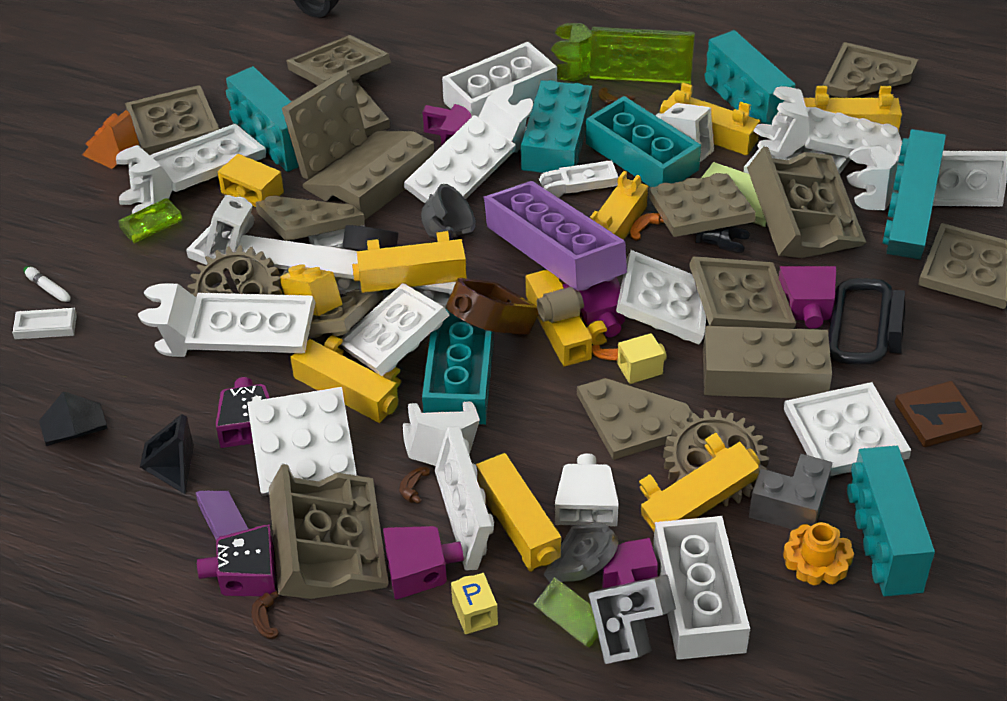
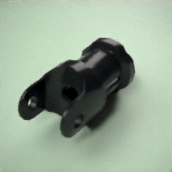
M730 226L698 232L696 243L702 244V242L717 245L722 250L742 253L745 250L744 246L731 240L734 238L748 239L750 233L745 229Z

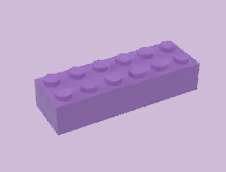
M529 181L484 197L487 227L576 291L587 290L595 284L611 281L615 277L627 273L626 244L623 239L535 182Z

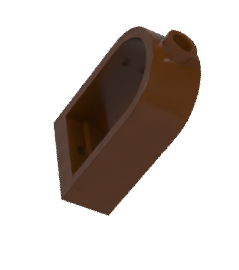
M467 278L457 279L445 306L450 313L461 320L481 329L499 333L529 335L539 314L535 304L497 282Z

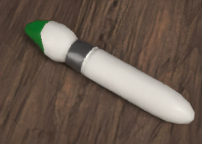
M31 266L23 268L24 274L30 281L35 282L58 300L70 302L71 297L68 292L46 276L40 274L36 268Z

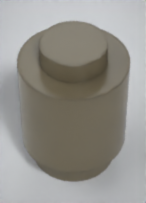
M573 287L545 293L542 298L537 299L538 313L543 322L549 321L553 323L579 316L580 309L584 307L581 293L579 291L576 292Z

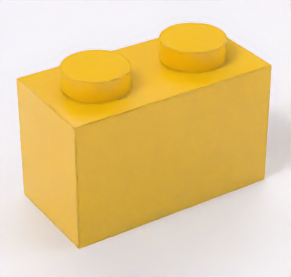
M240 154L235 155L217 171L222 193L234 197H244L255 207L256 202L263 201L269 196H280L284 192L281 171Z
M304 264L290 267L288 269L289 273L280 276L284 295L314 297L316 303L313 315L320 316L343 305L334 273L331 271L321 270L320 267H305Z

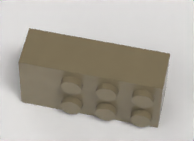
M705 326L703 344L704 395L800 398L828 392L832 379L828 330Z

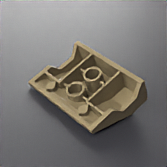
M376 131L361 145L356 146L303 184V188L326 202L334 195L342 201L354 205L364 214V220H366L405 190L404 182L434 154V142L414 131Z
M763 146L747 169L778 256L805 258L859 247L866 243L832 155L804 152L790 160L773 159L769 148Z
M282 464L269 486L279 595L314 599L386 588L389 582L373 478L335 473L321 481L294 478L289 465Z

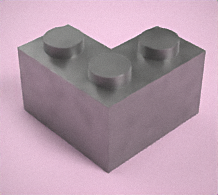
M801 454L793 477L760 469L752 492L749 518L792 530L798 529L803 524L812 526L817 523L828 489L833 462Z
M668 574L588 593L605 664L638 658L652 651L644 619L664 615L676 609Z

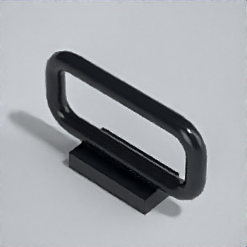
M853 278L841 282L835 290V300L828 335L830 357L839 363L868 365L881 361L887 354L888 346L889 353H902L905 291L893 290L887 282L880 279ZM851 290H876L882 293L876 349L872 352H845L839 349L846 294Z

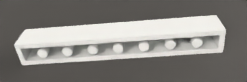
M242 235L234 251L236 252L239 245L243 247L245 253L250 247L254 248L256 254L262 251L266 259L271 258L274 267H277L280 273L278 277L289 273L288 269L290 267L304 264L305 267H320L321 270L333 272L340 294L361 289L360 281L354 282L352 264L358 263L357 251ZM248 270L240 272L239 275H244ZM456 282L414 286L411 288L446 308L445 306ZM396 289L382 290L384 294L382 300L387 298Z

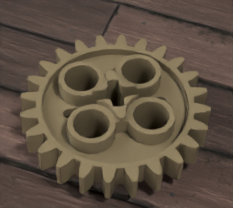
M241 245L238 246L236 252H232L230 246H227L226 254L223 255L219 250H215V259L206 256L205 259L208 264L206 266L197 264L200 274H191V278L195 283L187 285L189 291L195 297H197V293L234 294L225 276V271L228 270L239 294L283 295L279 288L281 286L280 277H278L280 273L277 267H274L272 259H266L262 251L256 254L253 247H250L245 253ZM248 270L244 275H239L240 272ZM221 282L219 286L212 288L214 284Z
M704 410L703 418L700 419L695 413H692L690 422L682 418L679 428L673 426L671 436H667L666 447H664L663 458H666L664 469L669 470V480L677 479L679 481L699 468L690 464H698L701 467L712 460L713 457L704 447L707 443L701 439H706L715 432L727 449L738 442H741L746 450L751 448L759 458V472L760 469L767 470L769 457H766L768 447L761 445L762 435L754 436V425L748 428L744 427L745 418L735 422L733 421V413H730L727 418H722L721 411L717 410L715 417H711L709 412ZM757 479L730 497L737 503L741 502L742 493L751 497ZM730 497L722 501L724 506H728Z

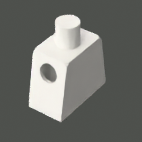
M677 103L663 114L658 113L655 115L701 144L700 162L714 151L710 107Z
M225 195L213 214L204 256L215 259V250H219L223 255L226 254L227 246H230L232 252L235 251L242 235L246 234L253 207L246 198ZM226 231L231 232L228 237L229 241L222 237V233Z
M581 454L577 458V464H566L563 467L555 499V525L601 523L607 526H617L618 498L611 467L597 464V459L592 454Z

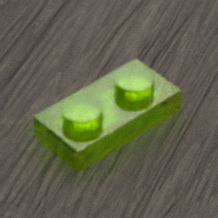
M165 198L118 220L120 229L134 244L182 221L181 212L168 198Z
M554 577L534 606L589 648L598 636L592 606Z

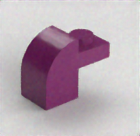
M454 104L451 110L426 105L423 110L424 132L441 135L442 146L472 118V115L465 107Z
M650 538L628 541L618 545L612 559L603 567V588L657 577L658 564Z

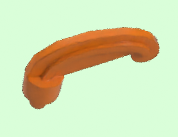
M658 213L640 216L630 229L631 238L639 240L641 238L640 232L650 223L657 225L660 222L664 223L663 219Z
M599 345L592 346V354L605 360L618 359V349H600Z

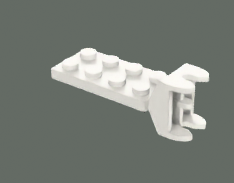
M505 85L495 90L486 99L479 118L474 115L404 182V188L425 203L429 199L430 194H434L441 184H448L454 187L466 199L513 152L517 153L521 149L526 131V119L531 114L533 108L532 99L521 100L518 104L511 105L508 101L513 97L514 86Z
M785 86L777 87L773 93L778 98L784 100V102L778 105V113L774 117L772 125L758 124L754 129V132L758 135L770 139L759 141L757 144L758 148L761 150L763 146L768 147L771 155L787 158L804 144L806 148L849 157L853 150L865 146H881L895 155L896 150H901L902 146L897 127L891 124L872 122L865 118L859 119L846 116L843 113H832L817 107H806L802 91Z
M237 124L227 126L152 155H148L138 145L127 148L116 156L117 164H129L131 189L119 196V204L131 205L140 202L141 204L136 205L132 210V216L141 218L155 215L165 210L172 190L175 192L184 190L187 187L218 176L217 171L237 154L255 161L265 158L266 148Z
M865 146L857 148L849 154V158L857 164L867 165L866 169L855 171L847 176V180L852 186L864 188L867 191L854 197L855 203L859 207L867 210H885L891 202L892 192L898 193V191L893 190L898 165H904L898 163L901 150H896L894 155L881 146ZM943 151L933 206H1003L1007 182V151Z
M157 284L147 288L144 294L153 302H161V305L158 308H148L139 312L138 317L143 324L158 327L164 339L155 342V347L159 353L166 356L185 357L187 350L305 353L316 302L313 296L197 293V297H195L179 284Z
M470 401L463 402V411L421 413L418 404L410 403L408 404L410 423H403V437L408 457L436 466L435 473L456 542L460 541L462 545L464 569L478 570L481 558L487 551L489 534H492L494 530V520L492 514H488L485 506V492L483 488L479 487L477 481V467L474 463H471L469 457L480 421L476 408Z

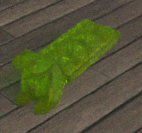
M581 23L562 24L555 30V34L562 39H569L556 42L551 48V51L559 60L568 62L556 65L558 79L579 81L590 74V78L691 84L695 32L592 27V30H590Z

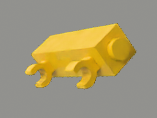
M686 83L681 84V91H674L668 100L663 101L660 107L661 114L677 103L710 107L714 145L748 155L758 142L759 135L754 132L756 125L760 124L761 120L749 116L750 104L740 102L739 109L732 111L691 97L693 86Z
M816 86L815 98H804L806 107H817L832 113H843L854 118H865L876 123L891 124L897 127L899 132L902 112L899 99L893 98V94H891V86H880L879 98H829L827 86Z
M627 171L621 173L617 179V187L599 212L594 211L590 216V219L623 240L630 232L633 223L646 209L648 198V185L641 183L639 175H636L633 181L627 179Z
M448 231L436 232L437 242L381 249L378 239L367 240L368 250L357 251L358 263L352 264L354 282L360 281L361 292L364 293L397 289L402 283L409 287L456 282L458 278H467L466 258L462 239L449 241Z
M548 270L525 275L526 298L536 306L537 299L542 298L543 294L564 289L562 284H565V282L560 281L558 277ZM539 314L537 316L563 367L590 360L592 358V344L601 345L607 342L603 332L607 331V328L601 320L585 327L580 316L553 323L549 321L543 322Z
M331 335L326 340L324 346L309 339L305 353H294L291 356L295 379L318 391L342 387L345 405L378 423L388 414H392L398 406L397 387L401 384V380L396 378V375L399 374L400 369L395 367L390 372L380 376L342 356L344 350L338 348V346L342 344L343 340L334 335Z
M715 432L705 439L707 444L704 446L713 457L712 460L663 491L660 490L650 474L639 481L641 484L639 488L648 499L641 504L643 518L654 532L655 522L699 517L758 478L760 461L751 448L746 450L741 442L727 449Z
M506 453L476 464L477 481L479 487L484 489L486 504L492 514L497 516L520 552L522 561L529 572L534 571V568L549 565L560 558V534Z

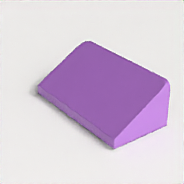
M229 491L195 492L199 508L216 540L220 536L248 529Z

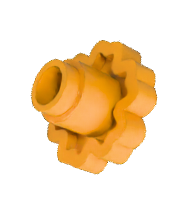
M820 522L812 526L803 524L798 529L792 530L789 542L784 546L783 556L785 566L790 570H797V579L816 586L822 580L828 584H835L839 580L844 579L847 576L848 567L852 564L854 551L849 539L840 538L839 529Z

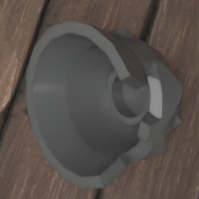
M441 184L434 194H430L429 199L422 208L421 220L429 238L437 240L436 232L448 231L450 241L461 234L473 232L476 228V220L470 205L460 192L448 184Z

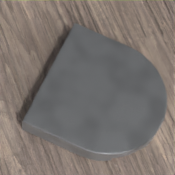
M597 523L572 526L561 544V557L549 564L544 576L550 583L577 581L590 577L601 570L616 553L618 548L617 536L606 524Z

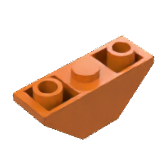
M127 110L119 116L113 113L103 122L104 125L86 143L88 148L82 154L83 156L113 169L118 165L116 163L118 153L127 148L139 146L133 121Z

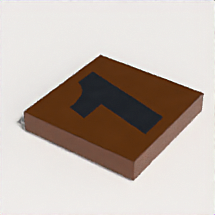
M952 381L896 395L895 398L896 406L923 447L981 432L983 424Z

